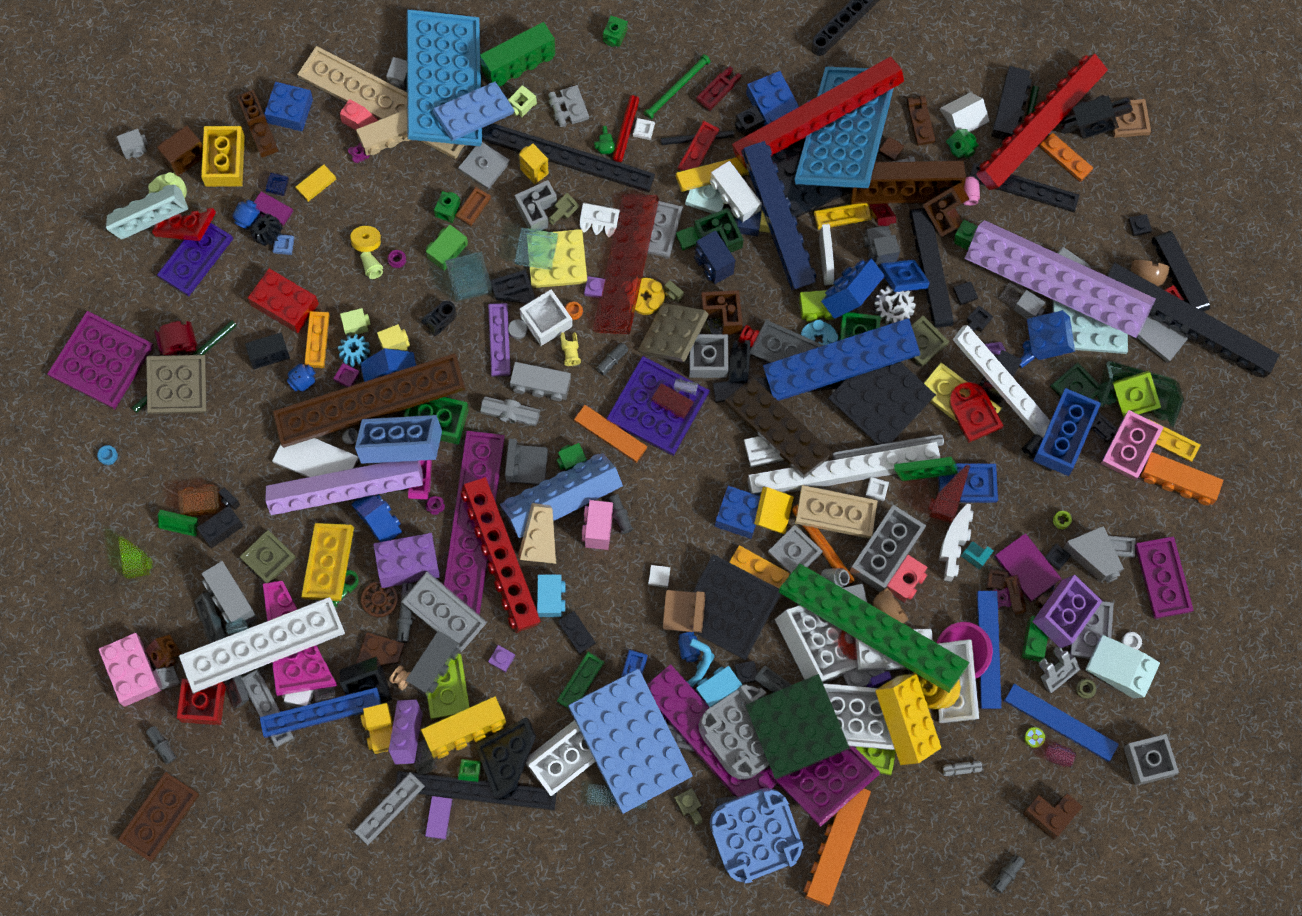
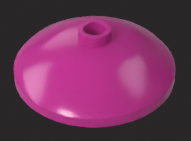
M969 622L952 624L941 633L937 644L972 640L976 679L987 670L991 663L993 655L991 640L988 634L976 624Z

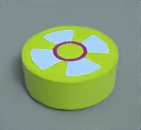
M1036 727L1030 728L1025 733V743L1031 748L1040 747L1045 741L1044 732Z

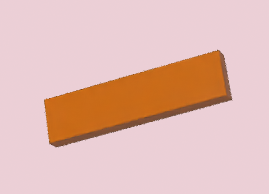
M584 405L574 419V422L635 463L638 462L647 449L645 444L615 424L607 421L606 418Z

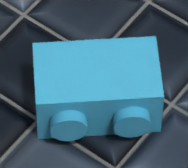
M538 575L537 613L539 617H561V612H565V600H561L562 593H565V581H562L561 575Z
M729 666L725 669L720 667L709 680L704 678L697 684L696 693L709 708L742 686Z

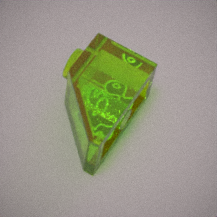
M118 537L122 571L126 579L150 575V569L153 568L151 557H148L143 550L124 537Z

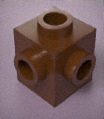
M170 635L154 639L145 649L157 669L172 667L177 663L176 660L179 658V655L182 654Z

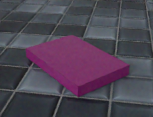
M1026 533L994 556L1004 570L1008 572L1009 576L1018 575L1022 592L1030 602L1062 579Z

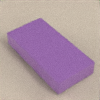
M432 796L426 837L446 840L452 799Z

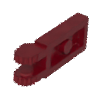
M731 66L722 74L720 73L696 98V101L709 112L729 93L742 77L738 73L729 81L727 77L733 71Z

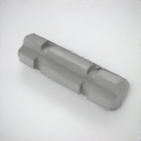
M981 761L943 766L944 776H951L954 773L959 775L968 774L972 771L974 773L982 771Z

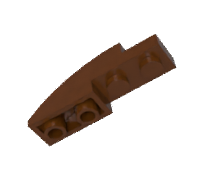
M254 89L237 95L261 158L279 152Z

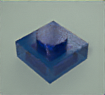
M270 173L265 189L266 192L285 196L289 182L288 176Z

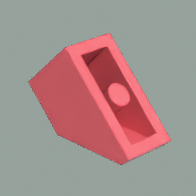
M351 99L348 100L340 112L342 123L355 130L379 121L365 107Z

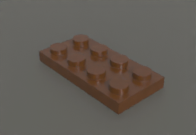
M165 772L118 841L153 863L200 794Z

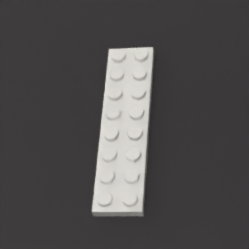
M329 597L179 655L192 692L195 693L343 635L345 632L333 602Z

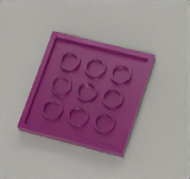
M86 311L47 375L115 410L154 345Z
M849 746L850 749L777 780L773 775L771 767L766 770L777 784L820 827L880 775L879 770L854 746Z

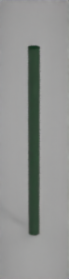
M231 320L192 355H204L237 326L236 323ZM147 394L131 407L136 413L147 405Z

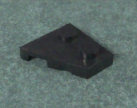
M526 270L490 280L496 300L528 304L536 299Z

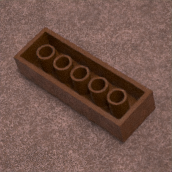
M964 161L875 162L869 188L850 187L851 204L927 203L960 183L964 188L966 180Z

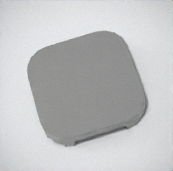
M747 684L739 687L738 690L710 707L701 716L699 721V732L703 740L725 770L732 777L741 780L752 778L769 766L746 708V704L765 697L766 692L762 688L758 689L753 686H747Z

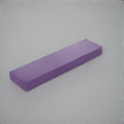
M507 303L488 304L491 376H511Z

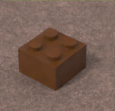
M188 126L178 129L173 136L163 140L157 147L163 162L178 177L203 158L202 143Z

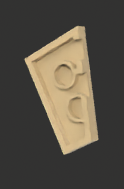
M531 504L518 554L520 560L556 564L553 510L550 505Z

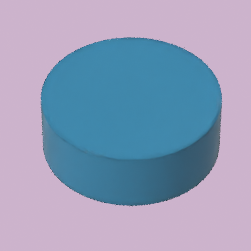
M105 445L98 450L97 457L102 464L111 465L117 460L118 454L114 447Z

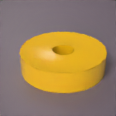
M360 226L351 233V245L358 251L371 252L381 244L380 232L372 226Z

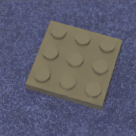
M663 303L638 351L643 355L685 362L709 314L701 309Z
M205 355L147 356L148 414L207 413Z

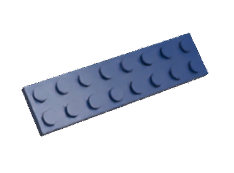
M907 318L763 365L772 396L780 401L921 354L910 320Z

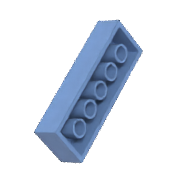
M604 453L592 456L591 459L583 463L576 464L567 471L558 473L549 480L540 482L539 485L524 490L515 497L506 499L500 506L508 524L516 535L521 538L524 535L532 503L550 505L553 510V521L588 504L590 500H596L623 485L616 467Z

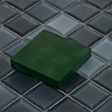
M1078 362L1050 386L1060 398L1065 388L1090 399H1094L1104 390Z

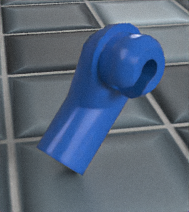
M1029 340L1023 343L1024 355L1020 358L1022 359L1019 365L1020 368H1023L1035 358L1032 355Z

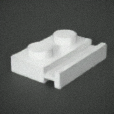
M760 436L744 439L750 468L784 460Z

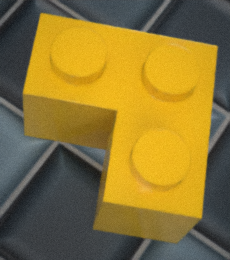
M388 704L363 708L364 715H361V720L365 731L368 730L370 737L367 738L369 750L373 749L375 754L389 751L393 720Z

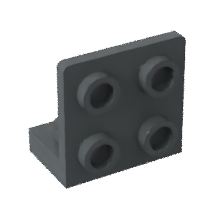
M509 439L505 472L506 482L539 485L540 482L544 481L548 448L517 445V439Z

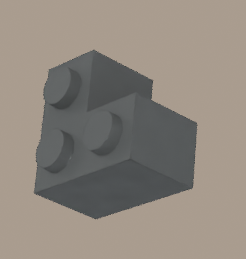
M889 226L867 229L863 237V244L869 250L867 254L868 260L872 258L879 269L881 263L897 262L900 250L896 235H891Z

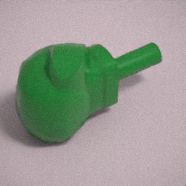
M603 126V135L599 136V141L594 142V147L598 149L600 154H610L615 150L612 135L607 133V126Z

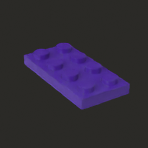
M210 223L200 241L184 240L157 274L158 278L189 297L231 243L233 237Z

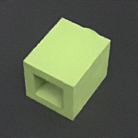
M362 308L340 314L346 337L347 335L353 336L369 332L367 328L368 325H371L368 314L364 315Z

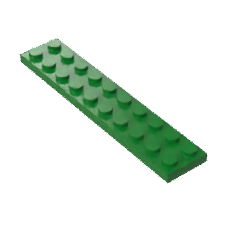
M800 563L779 589V593L948 693H950L970 663Z

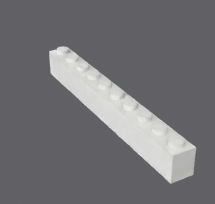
M937 442L826 461L804 479L793 468H786L749 475L747 482L750 493L761 496L763 487H769L782 493L800 491L802 485L819 488L870 479V477L875 478L896 474L894 464L940 458Z

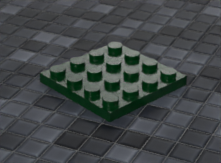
M819 674L746 704L776 780L850 749Z

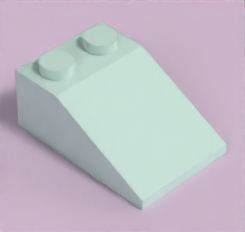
M1101 635L1085 670L1132 698H1144L1160 662L1139 650Z

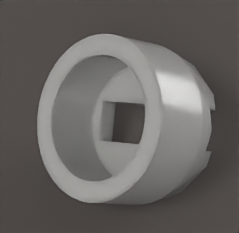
M349 428L342 434V439L346 444L350 445L357 442L358 432L354 428Z

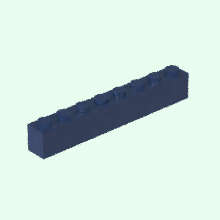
M765 141L741 150L757 197L762 203L761 208L791 290L793 291L815 283L816 273L814 268L810 267L808 251L803 248L802 243H804L802 234L797 231L796 217L790 212L791 204L788 197L785 198L783 192L785 190L784 184L777 176L778 167L775 162H772L770 146L766 145Z

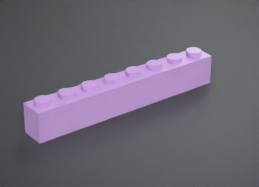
M420 461L384 462L266 486V504L270 514L275 515L422 486V468Z

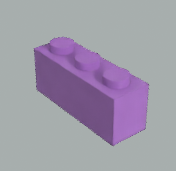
M417 700L397 701L389 745V752L395 764L415 763L423 714Z

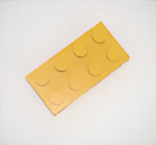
M315 523L302 591L303 599L324 600L330 597L332 601H341L354 531L352 525Z

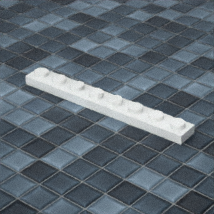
M968 325L962 326L953 338V341L1032 432L1043 438L1050 423L1048 417Z

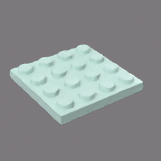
M1053 300L1052 313L1063 310L1070 316L1075 350L1127 354L1128 334Z

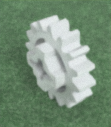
M887 286L886 292L881 289L880 295H877L875 298L877 301L874 303V307L877 308L875 314H881L880 320L886 319L885 324H888L889 321L895 323L907 318L910 319V316L914 313L912 309L915 308V303H912L914 297H909L910 291L894 292ZM896 300H897V305H896V307H894V309L892 310V307H893L892 305H893V304L896 302Z

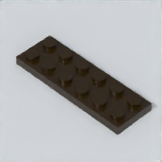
M754 378L750 379L725 399V404L803 479L832 456V452Z

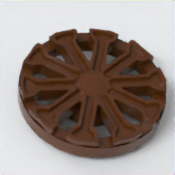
M380 581L366 586L361 595V604L365 612L377 618L390 615L398 604V595L393 586L388 587L385 592H383L384 588L381 587ZM376 585H380L379 591H377ZM370 588L373 589V594L368 591ZM390 592L394 593L393 596H387ZM367 595L371 597V599H365V596ZM388 600H395L394 604L388 602ZM367 603H372L369 607H366ZM385 605L391 607V609L387 611ZM376 606L375 613H372L371 610ZM380 607L383 610V614H379Z

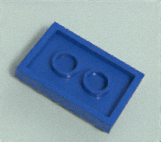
M956 464L958 474L938 477L939 502L997 503L996 464Z

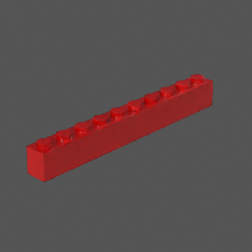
M1096 54L1085 55L1079 59V64L1067 72L1068 76L1056 84L1058 87L1046 95L1045 101L1038 103L1035 106L1036 110L1024 118L1025 122L1013 130L1014 134L1002 141L1003 145L991 153L992 157L979 166L980 170L976 175L989 191L999 188L1108 71Z
M890 56L733 143L735 156L743 167L747 169L741 153L743 148L765 141L766 145L770 146L773 155L904 82L902 69Z

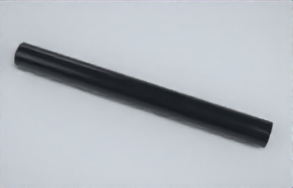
M720 131L715 139L733 138L734 131ZM696 134L661 138V145L692 142Z

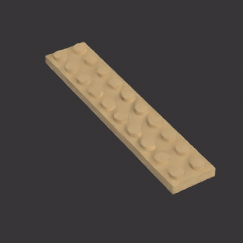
M317 46L297 74L299 79L346 103L351 99L360 104L379 120L407 109V92ZM421 141L454 159L458 157L464 145Z

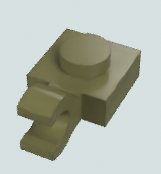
M566 193L553 206L557 211L548 221L553 225L562 216L567 219L580 205Z
M692 788L674 797L683 816L689 814L695 826L703 823V819L697 809L701 808V804Z

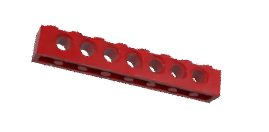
M486 477L464 484L462 491H460L461 498L468 505L467 513L469 519L474 521L475 535L482 542L481 551L488 558V569L490 574H494L496 580L494 581L495 588L502 595V607L505 611H508V622L511 629L518 633L537 626L541 622ZM474 498H480L483 501V505H477L474 502ZM481 516H487L490 522H482ZM494 534L497 540L491 541L487 535ZM494 552H501L504 558L497 559ZM501 570H508L510 577H504ZM508 588L516 589L517 595H510ZM515 606H521L524 609V614H518L515 611Z

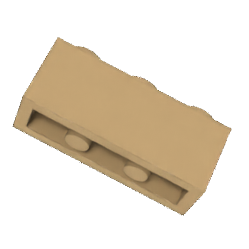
M407 109L356 129L366 156L370 154L375 155L385 148L395 147L402 141H409L407 139Z

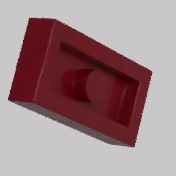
M888 203L869 204L870 213L878 226H889L896 223V215Z

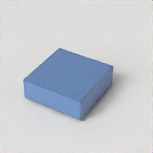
M278 236V241L274 240L273 253L292 255L294 236Z

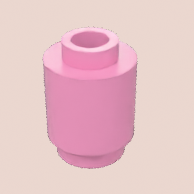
M966 177L964 190L969 200L964 202V205H976L980 199L979 180L975 179V177Z

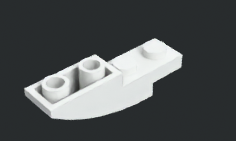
M966 504L955 517L941 546L939 561L946 562L944 580L952 581L954 576L958 575L959 565H956V559L961 554V546L958 545L964 546L966 541L970 540L971 529H968V525L973 519V511H970L971 504Z

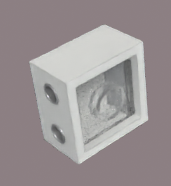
M552 289L520 308V317L526 323L540 346L572 327L571 316Z

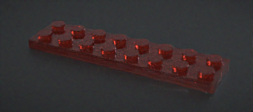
M623 194L617 227L614 232L604 276L605 283L594 321V332L630 334L659 202L657 195Z

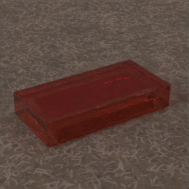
M662 383L651 398V401L685 419L694 404V401Z

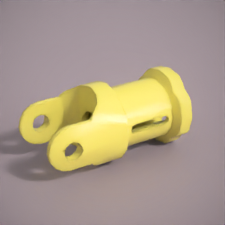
M562 332L560 338L561 347L565 354L564 365H579L581 359L578 358L577 349L579 346L576 333L574 332L572 335L573 341H567L564 332Z

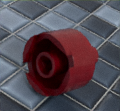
M181 321L168 323L159 327V332L157 330L154 331L160 355L178 356L177 353L185 351V354H190L196 351L197 341L190 321H186V324L181 325Z

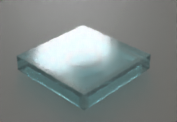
M521 227L515 264L552 270L558 233Z

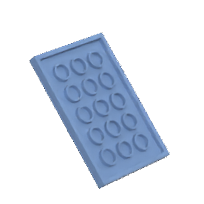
M639 669L567 705L621 814L693 776Z

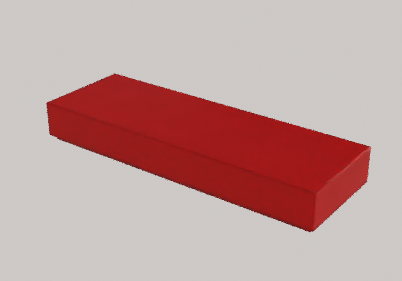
M703 120L677 169L685 171L699 167L720 129Z

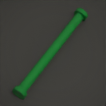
M703 54L700 60L655 104L644 111V114L651 120L654 114L705 64L708 65L711 62L709 57Z

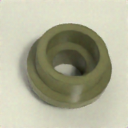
M1082 679L1076 686L1077 694L1084 699L1093 697L1096 693L1095 683L1089 679ZM1083 686H1087L1089 692H1084Z

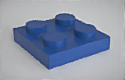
M915 260L881 263L880 270L885 275V279L894 292L926 289L929 286L930 282Z

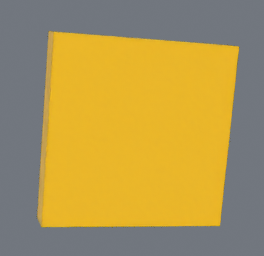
M763 487L754 524L780 534H785L794 497L769 487Z

